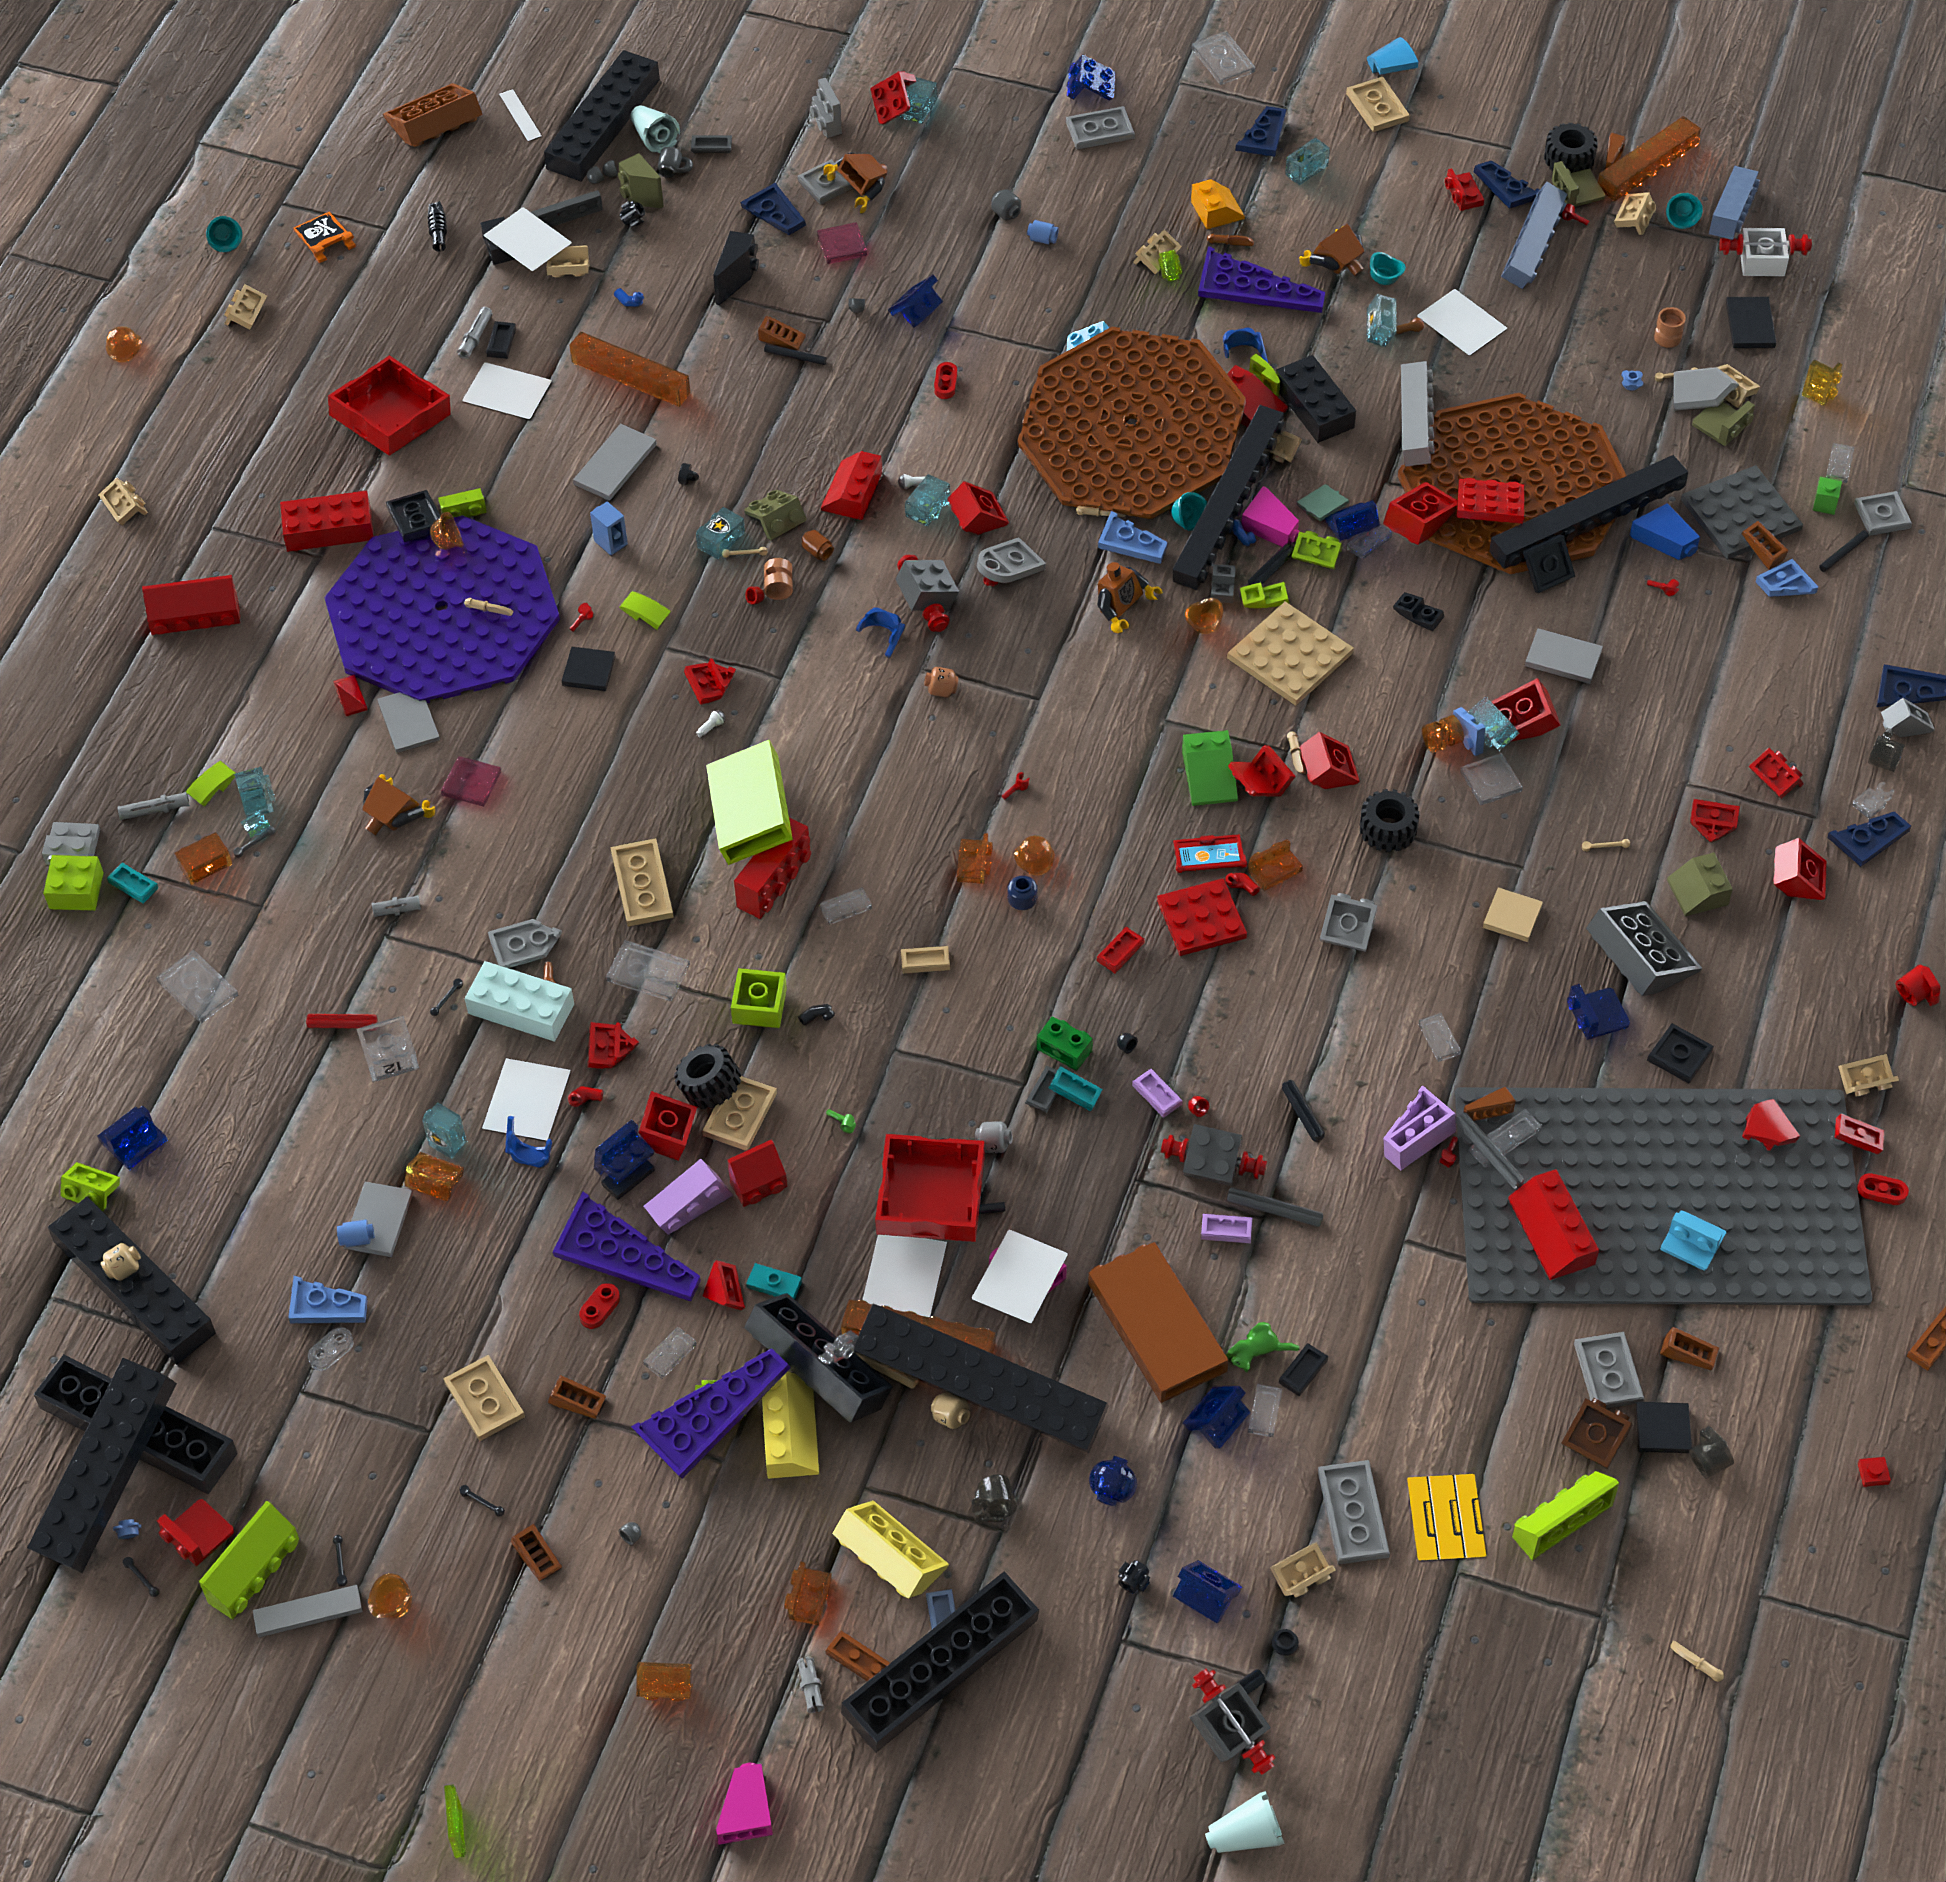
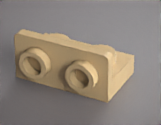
M1650 193L1626 195L1614 220L1616 228L1635 226L1639 235L1644 234L1656 210V204L1652 200Z
M1165 230L1159 235L1154 233L1147 241L1149 245L1147 247L1143 245L1135 253L1138 257L1133 263L1137 265L1142 261L1156 274L1182 246Z
M244 284L241 291L236 290L231 300L235 303L233 306L229 304L224 314L227 317L225 325L228 326L232 320L250 330L267 295Z
M1728 364L1717 367L1739 384L1734 391H1731L1724 398L1726 401L1739 408L1746 397L1757 394L1760 386Z
M116 478L99 494V497L115 520L123 526L138 511L144 516L148 512L144 508L145 502L137 494L135 495L136 489L128 481L124 483L119 478Z

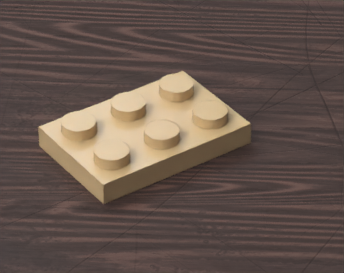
M1384 77L1347 87L1346 94L1372 132L1409 121V113Z
M741 1076V1083L737 1086V1091L732 1093V1097L729 1100L726 1099L720 1106L719 1104L716 1105L703 1129V1136L747 1151L777 1094V1088Z
M489 1355L443 1378L445 1385L479 1441L525 1418L523 1410Z

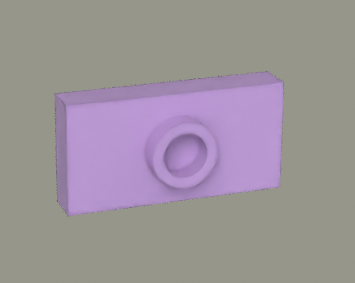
M1152 1069L1142 1074L1132 1083V1086L1163 1118L1182 1105V1100Z
M1203 1214L1201 1240L1251 1243V1217Z

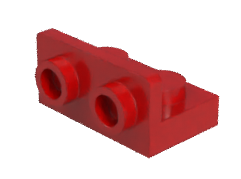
M1452 168L1448 169L1447 177H1445V186L1447 190H1450L1453 202L1457 203L1460 211L1484 206V198L1470 172L1456 175Z
M1768 748L1749 765V768L1782 799L1796 785L1799 787L1804 785L1801 780L1803 775L1795 766L1790 768L1785 763L1787 759L1779 751L1774 753Z

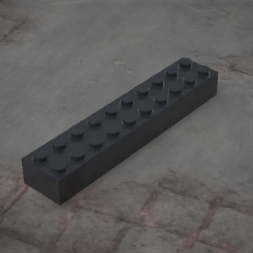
M874 1303L852 1349L862 1357L939 1390L952 1393L974 1405L1087 1453L1092 1448L1109 1408L1108 1403Z

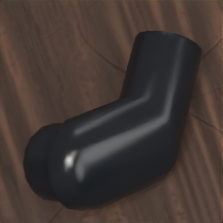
M829 1004L813 1005L801 1013L798 1019L805 1026L820 1015H822L825 1021L830 1020L835 1016V1012Z

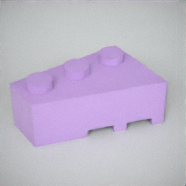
M1421 1086L1417 1097L1413 1102L1410 1101L1403 1116L1396 1120L1383 1138L1384 1157L1400 1171L1456 1132L1455 1113L1424 1086Z
M700 1159L645 1204L644 1207L658 1226L669 1235L730 1198L733 1194L720 1177Z

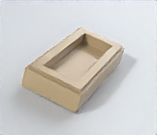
M948 946L901 949L903 973L950 970Z

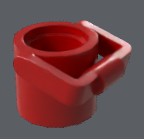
M1917 965L1895 983L1901 997L1912 1006H1916L1924 999H1926L1930 1006L1939 1003L1941 987L1929 967Z

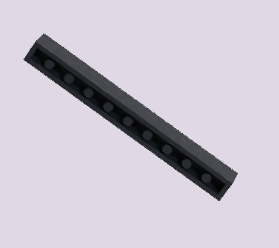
M1259 405L1173 568V582L1197 590L1201 583H1205L1208 576L1207 570L1215 564L1218 549L1222 550L1226 534L1231 533L1235 517L1240 516L1244 500L1249 499L1253 483L1256 484L1259 480L1261 467L1266 466L1270 450L1274 451L1278 435H1282L1285 430L1286 422H1284L1283 412Z
M1674 455L1669 456L1491 537L1489 552L1503 569L1516 566L1525 560L1523 551L1558 535H1563L1565 541H1570L1582 533L1590 532L1595 527L1607 524L1617 517L1627 515L1630 511L1644 507L1654 500L1662 499L1674 491L1683 489L1686 486L1688 471Z

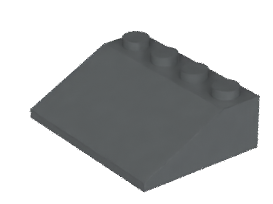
M1646 901L1600 908L1586 927L1592 938L1598 942L1606 952V955L1613 960L1620 969V972L1627 977L1641 996L1659 993L1702 970L1699 963Z

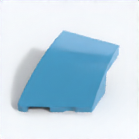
M1401 37L1367 57L1372 73L1379 72L1380 75L1418 68L1419 63L1410 45Z

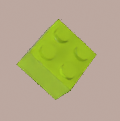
M51 856L43 893L49 909L96 911L104 873L98 856Z
M738 968L731 1003L732 1024L780 1028L787 991L786 974Z

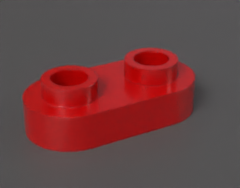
M943 362L936 368L934 393L940 399H949L955 394L958 370L955 364Z
M1872 1173L1864 1174L1857 1185L1858 1193L1863 1198L1891 1205L1903 1204L1909 1193L1908 1186L1903 1181Z
M605 1283L598 1286L581 1307L579 1316L584 1327L589 1329L600 1327L620 1302V1295L615 1285ZM604 1293H611L609 1296H603ZM590 1311H595V1312H596V1313L593 1314V1315H589V1314H588Z

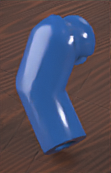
M621 288L614 292V296L624 306L639 307L643 304L644 295L641 292H634L633 296H628Z
M1235 519L1232 529L1234 535L1245 546L1255 543L1254 533L1249 532L1246 534L1240 520Z

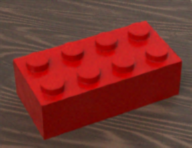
M367 491L280 502L282 531L287 552L365 542L374 537L371 506Z
M790 817L789 821L793 840L753 855L734 880L737 908L759 919L772 909L776 898L784 893L786 885L791 879H795L799 868L803 863H807L811 857L808 826Z

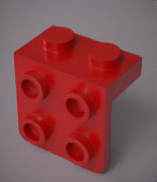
M898 71L870 88L880 124H886L909 111L910 103L906 88L916 82L915 74Z
M1264 745L1252 762H1230L1228 765L1232 775L1237 780H1240L1246 787V792L1254 797H1281L1296 777L1269 745Z
M203 1499L197 1500L175 1521H172L165 1514L157 1520L160 1528L158 1533L161 1538L168 1544L171 1542L176 1547L175 1549L184 1560L189 1559L196 1567L234 1533L232 1525Z

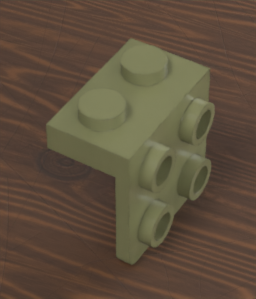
M1747 401L1740 409L1735 410L1722 402L1718 407L1705 408L1693 419L1692 425L1726 446L1753 421L1755 405Z
M779 490L770 491L767 493V497L751 502L749 507L744 509L746 515L760 519L769 540L775 539L807 520L799 498Z

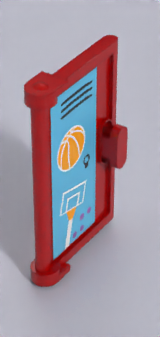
M1240 834L1227 836L1208 835L1201 836L1200 838L1173 840L1177 874L1185 871L1247 867Z

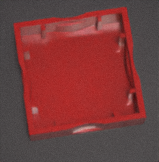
M390 355L369 368L362 376L346 383L328 395L329 415L389 456L451 415L449 394L431 382L418 377L411 369Z
M886 1134L882 1161L883 1179L879 1188L875 1217L876 1235L976 1242L985 1159L984 1141L951 1138L936 1140L921 1136Z

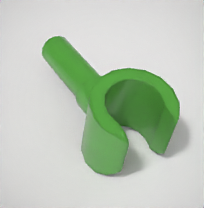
M830 1109L827 1110V1115L842 1122L840 1125L842 1131L850 1134L853 1133L856 1123L851 1114L843 1116Z

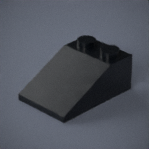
M729 232L713 274L716 305H721L752 278L754 271L758 270L759 259L756 258L758 245L755 244L753 234Z

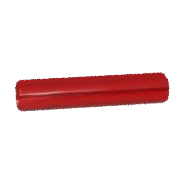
M308 1014L306 1017L308 1028H376L378 1023L377 1015Z

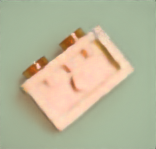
M984 833L983 840L961 839L957 882L985 884V875H990L991 861H987V857L992 856L993 842H989L988 833Z
M1288 839L1273 844L1263 852L1255 853L1249 859L1248 872L1263 891L1303 871V865L1290 851V841Z
M419 1152L406 1166L405 1186L448 1201L451 1198L452 1187L463 1176L464 1167Z
M800 1562L798 1570H793L791 1585L794 1586L792 1593H787L784 1609H788L790 1620L820 1625L832 1580V1573L807 1569L806 1563Z
M638 1662L636 1696L647 1700H656L659 1697L670 1698L673 1701L690 1699L693 1690V1684H691L692 1664Z

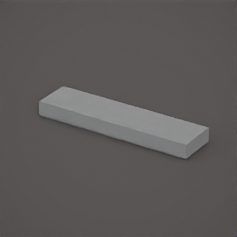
M353 1585L253 1610L256 1633L259 1638L363 1611L358 1586Z

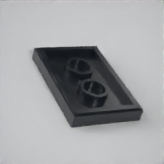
M1727 297L1726 307L1733 348H1775L1776 337L1769 297Z
M427 490L386 502L387 509L404 542L446 530L445 524Z

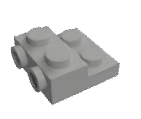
M819 79V88L816 89L817 96L812 97L810 112L812 117L816 118L819 130L823 131V135L829 138L842 134L841 107L827 79Z
M53 822L51 833L46 835L42 851L45 864L50 865L52 855L94 856L100 833L99 824Z
M1338 893L1337 896L1331 894L1320 941L1366 952L1378 910L1377 905H1374V902L1368 899L1353 900L1351 896L1343 893Z

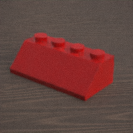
M232 575L142 586L147 621L152 635L240 624L239 601Z
M1557 1169L1532 1177L1508 1196V1200L1550 1280L1596 1265L1599 1249Z

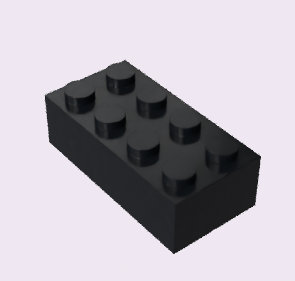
M1313 355L1276 369V374L1280 380V395L1317 443L1355 428L1356 409Z

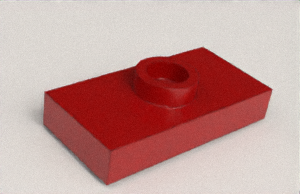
M1125 927L1097 956V962L1113 973H1116L1144 944L1145 939L1128 927Z

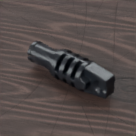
M439 201L429 204L427 216L429 234L433 240L432 247L437 252H440V245L442 251L445 250V236L447 234L446 214Z

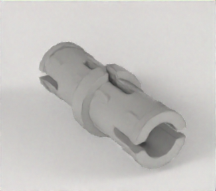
M419 895L400 899L392 897V900L372 903L374 917L390 914L398 916L401 912L421 910ZM407 904L406 906L386 909V907Z
M806 1657L807 1668L804 1659L801 1658L797 1661L802 1680L800 1688L805 1694L807 1712L816 1713L814 1702L818 1712L824 1709V1704L819 1689L821 1681L816 1675L814 1658Z

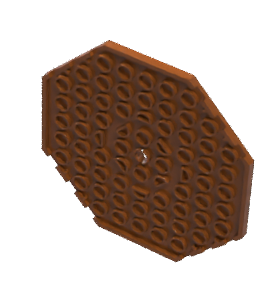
M1110 327L1039 366L1037 380L1033 386L1030 403L1023 419V427L1017 440L1020 449L1062 505L1093 507L1123 515L1153 519L1171 509L1174 502L1184 493L1193 492L1198 494L1220 481L1231 460L1246 398L1199 339L1191 338V341L1179 339V336L1166 334L1156 336L1150 335V332L1132 330V332L1122 331L1119 327ZM1129 419L1137 420L1135 426L1134 424H1127L1126 421Z
M1521 393L1438 410L1434 415V425H1430L1434 429V439L1431 441L1434 442L1435 454H1431V463L1405 466L1404 463L1398 470V478L1405 493L1427 482L1456 500L1458 498L1459 479L1474 478L1475 480H1496L1497 482L1509 483L1511 480L1520 482L1519 484H1524L1523 523L1627 475L1602 425L1581 421L1582 417L1567 411L1561 413L1554 410V406L1539 400L1537 403L1526 399V395ZM1456 510L1428 539L1430 542L1509 574L1528 571L1525 560L1516 566L1503 569L1489 552L1491 537L1516 527L1521 523L1457 518ZM1617 518L1607 524L1595 527L1590 532L1582 533L1570 541H1565L1571 561L1594 556Z

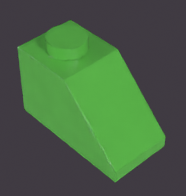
M1819 476L1813 511L1835 514L1842 485L1841 480Z

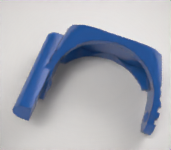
M1252 328L1229 330L1223 335L1226 358H1229V350L1239 345H1248L1256 348L1261 358L1268 363L1260 332H1255Z
M875 607L865 614V618L859 621L856 631L861 632L865 627L874 625L889 629L892 634L889 638V647L885 655L886 657H891L905 629V624L901 622L898 615Z
M508 1116L505 1152L511 1154L512 1159L517 1163L539 1168L547 1165L550 1159L552 1139L547 1140L545 1147H534L523 1143L515 1136L514 1116Z

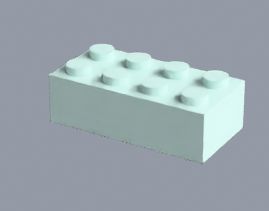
M484 961L465 996L468 1014L554 1042L574 1006L572 988Z

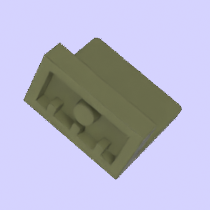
M1562 161L1554 163L1552 183L1555 187L1567 193L1565 203L1576 207L1605 199V193L1590 169L1570 173V170L1566 169Z

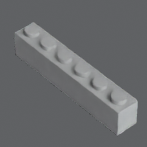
M1427 361L1401 364L1402 452L1405 466L1431 463V454H1435L1434 442L1431 441L1434 439L1433 426L1430 427V425H1434L1433 412H1430L1434 410L1433 398H1430L1433 396V385L1429 383L1433 382L1432 369L1428 370Z

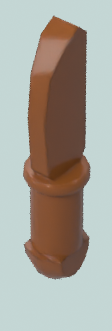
M1214 233L1207 236V241L1212 244L1254 245L1253 239L1246 236L1214 235Z

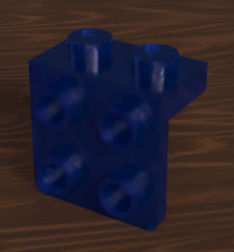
M1084 54L1075 63H1071L1068 69L1069 80L1066 85L1068 87L1067 97L1074 100L1086 88L1107 100H1112L1116 76L1114 70Z
M1373 500L1355 504L1325 518V523L1339 541L1350 539L1352 536L1368 532L1380 526L1377 507Z
M1580 984L1571 986L1567 1003L1587 1040L1629 1027L1630 1020L1612 988H1605L1585 994Z

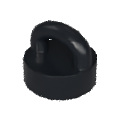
M682 463L678 475L679 484L687 485L689 480L697 481L699 479L698 473L691 470V464Z

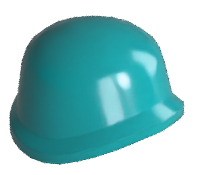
M1690 193L1676 194L1669 200L1666 208L1667 219L1674 227L1680 229L1690 228L1695 225L1703 213L1701 201Z
M228 216L214 218L206 229L208 244L219 252L234 250L242 240L240 225Z
M1376 252L1370 258V275L1375 282L1381 285L1394 284L1406 268L1402 261L1383 252Z
M1184 493L1172 506L1171 512L1174 522L1187 531L1194 530L1207 505V501L1197 493Z

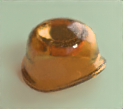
M125 326L113 328L109 331L106 338L107 354L111 359L118 362H126L132 359L142 345L141 337Z
M450 512L442 513L440 518L430 527V535L433 542L443 550L463 547L464 542Z
M1208 598L1194 603L1185 611L1186 621L1201 634H1209L1216 631L1222 623L1223 606L1215 598Z
M1033 835L1025 838L1020 846L1015 849L1014 859L1025 872L1032 875H1042L1053 866L1054 851L1047 839L1042 836Z
M389 1573L380 1576L375 1581L368 1599L369 1610L373 1616L382 1619H398L403 1617L411 1608V1591L407 1582L402 1577Z

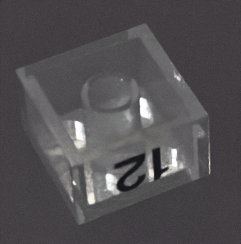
M403 1015L357 1029L372 1082L419 1069L416 1053Z

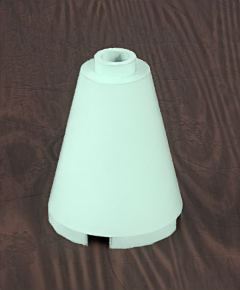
M642 105L635 107L631 112L630 119L647 149L660 153L664 147H673L676 144L677 134L680 135V126L674 117Z
M1266 1791L1257 1794L1208 1826L1210 1832L1205 1833L1210 1849L1216 1848L1218 1853L1285 1844L1283 1838L1278 1837L1282 1833L1272 1805L1270 1806L1269 1797Z

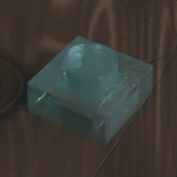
M260 810L240 822L251 838L262 834L270 826Z

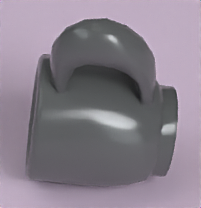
M664 147L661 150L658 169L663 177L671 178L676 173H687L692 170L693 162L687 157H682V153L678 149ZM681 162H685V166L683 168H679Z

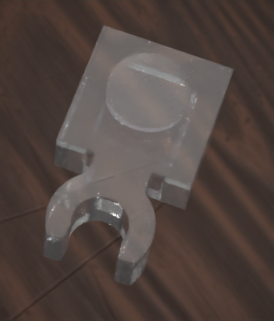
M1881 782L1878 784L1875 792L1868 788L1853 800L1852 805L1870 819L1885 808L1886 802L1892 799L1895 790L1892 789L1889 792L1882 791L1886 783Z
M850 1330L836 1337L834 1343H827L824 1346L826 1352L820 1355L819 1359L827 1365L832 1361L835 1363L843 1358H849L855 1350L854 1344L858 1336Z

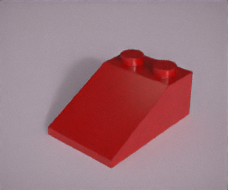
M1237 365L1227 373L1246 398L1241 419L1242 425L1249 426L1259 405L1283 413L1287 411L1288 406L1253 373Z
M1425 482L1391 501L1383 524L1389 527L1391 531L1407 538L1409 542L1419 545L1431 538L1457 510V500Z
M1538 678L1477 708L1485 728L1496 720H1506V729L1495 742L1491 737H1488L1491 746L1541 736L1561 726L1549 693Z

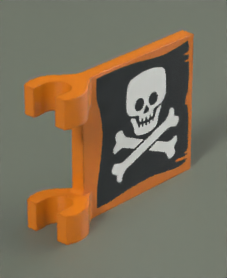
M330 211L293 228L294 232L308 246L319 263L327 260L323 254L324 248L341 240L348 250L356 247L352 240L354 238L353 234L350 231L347 232Z

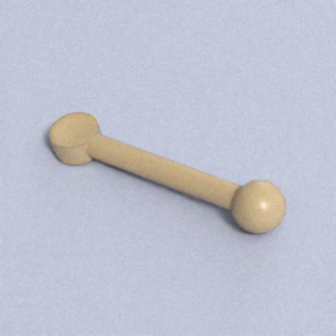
M1656 373L1655 380L1661 382L1664 378L1674 377V373Z
M766 547L737 551L724 549L722 556L725 558L730 555L760 554L764 556L767 555L768 549Z
M1623 839L1620 842L1595 844L1586 841L1582 843V850L1587 852L1591 848L1615 846L1628 848L1630 841Z

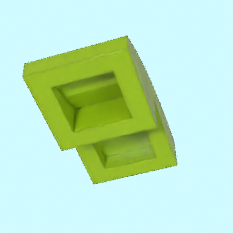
M1254 354L1250 358L1249 372L1253 373L1279 397L1280 380L1278 375L1263 358Z
M1260 582L1240 588L1244 608L1277 607L1284 602L1290 604L1284 582L1262 587Z
M634 591L628 595L619 607L636 621L641 618L656 630H658L671 612L651 598Z
M219 761L199 776L185 792L205 807L219 789L224 792L237 774L223 762Z

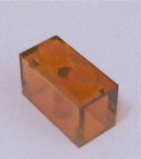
M216 832L174 853L178 866L190 885L232 865L229 851Z

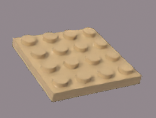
M1284 602L1227 653V659L1296 706L1353 654L1354 648L1287 602Z

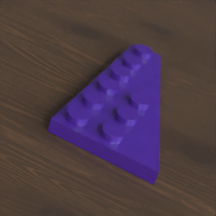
M1208 246L1198 297L1322 313L1325 292L1304 283L1300 285L1293 283L1286 276L1280 278L1273 275V271L1245 260L1237 261L1232 259V255L1224 253V255L1215 252L1214 248Z
M582 1192L553 1250V1256L688 1301H692L701 1282L700 1276L679 1260L671 1258L665 1253V1250L659 1246L656 1247L648 1241L647 1237L628 1223L609 1213L603 1205L591 1200L585 1192Z
M771 1348L746 1362L740 1369L722 1375V1379L713 1384L708 1383L677 1400L668 1409L662 1412L658 1411L652 1414L650 1419L641 1424L638 1422L631 1427L683 1479L791 1367Z

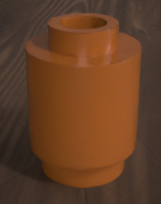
M816 530L808 531L802 537V548L818 560L825 561L833 554L834 547L832 543Z

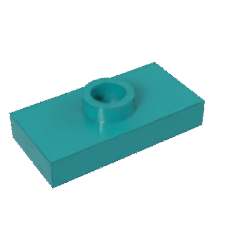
M121 863L107 877L109 884L143 904L159 888L156 882L124 863Z
M1061 1066L1049 1086V1089L1089 1111H1092L1103 1090Z
M755 1263L747 1280L746 1287L775 1297L788 1293L795 1299L802 1283V1277Z

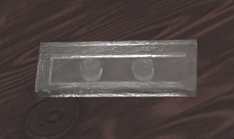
M1525 1109L1489 1133L1487 1137L1505 1155L1539 1132L1542 1125ZM1475 1144L1470 1146L1469 1152L1485 1168L1491 1165V1162Z

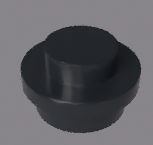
M1279 1630L1272 1638V1647L1280 1655H1291L1298 1648V1637L1291 1630Z

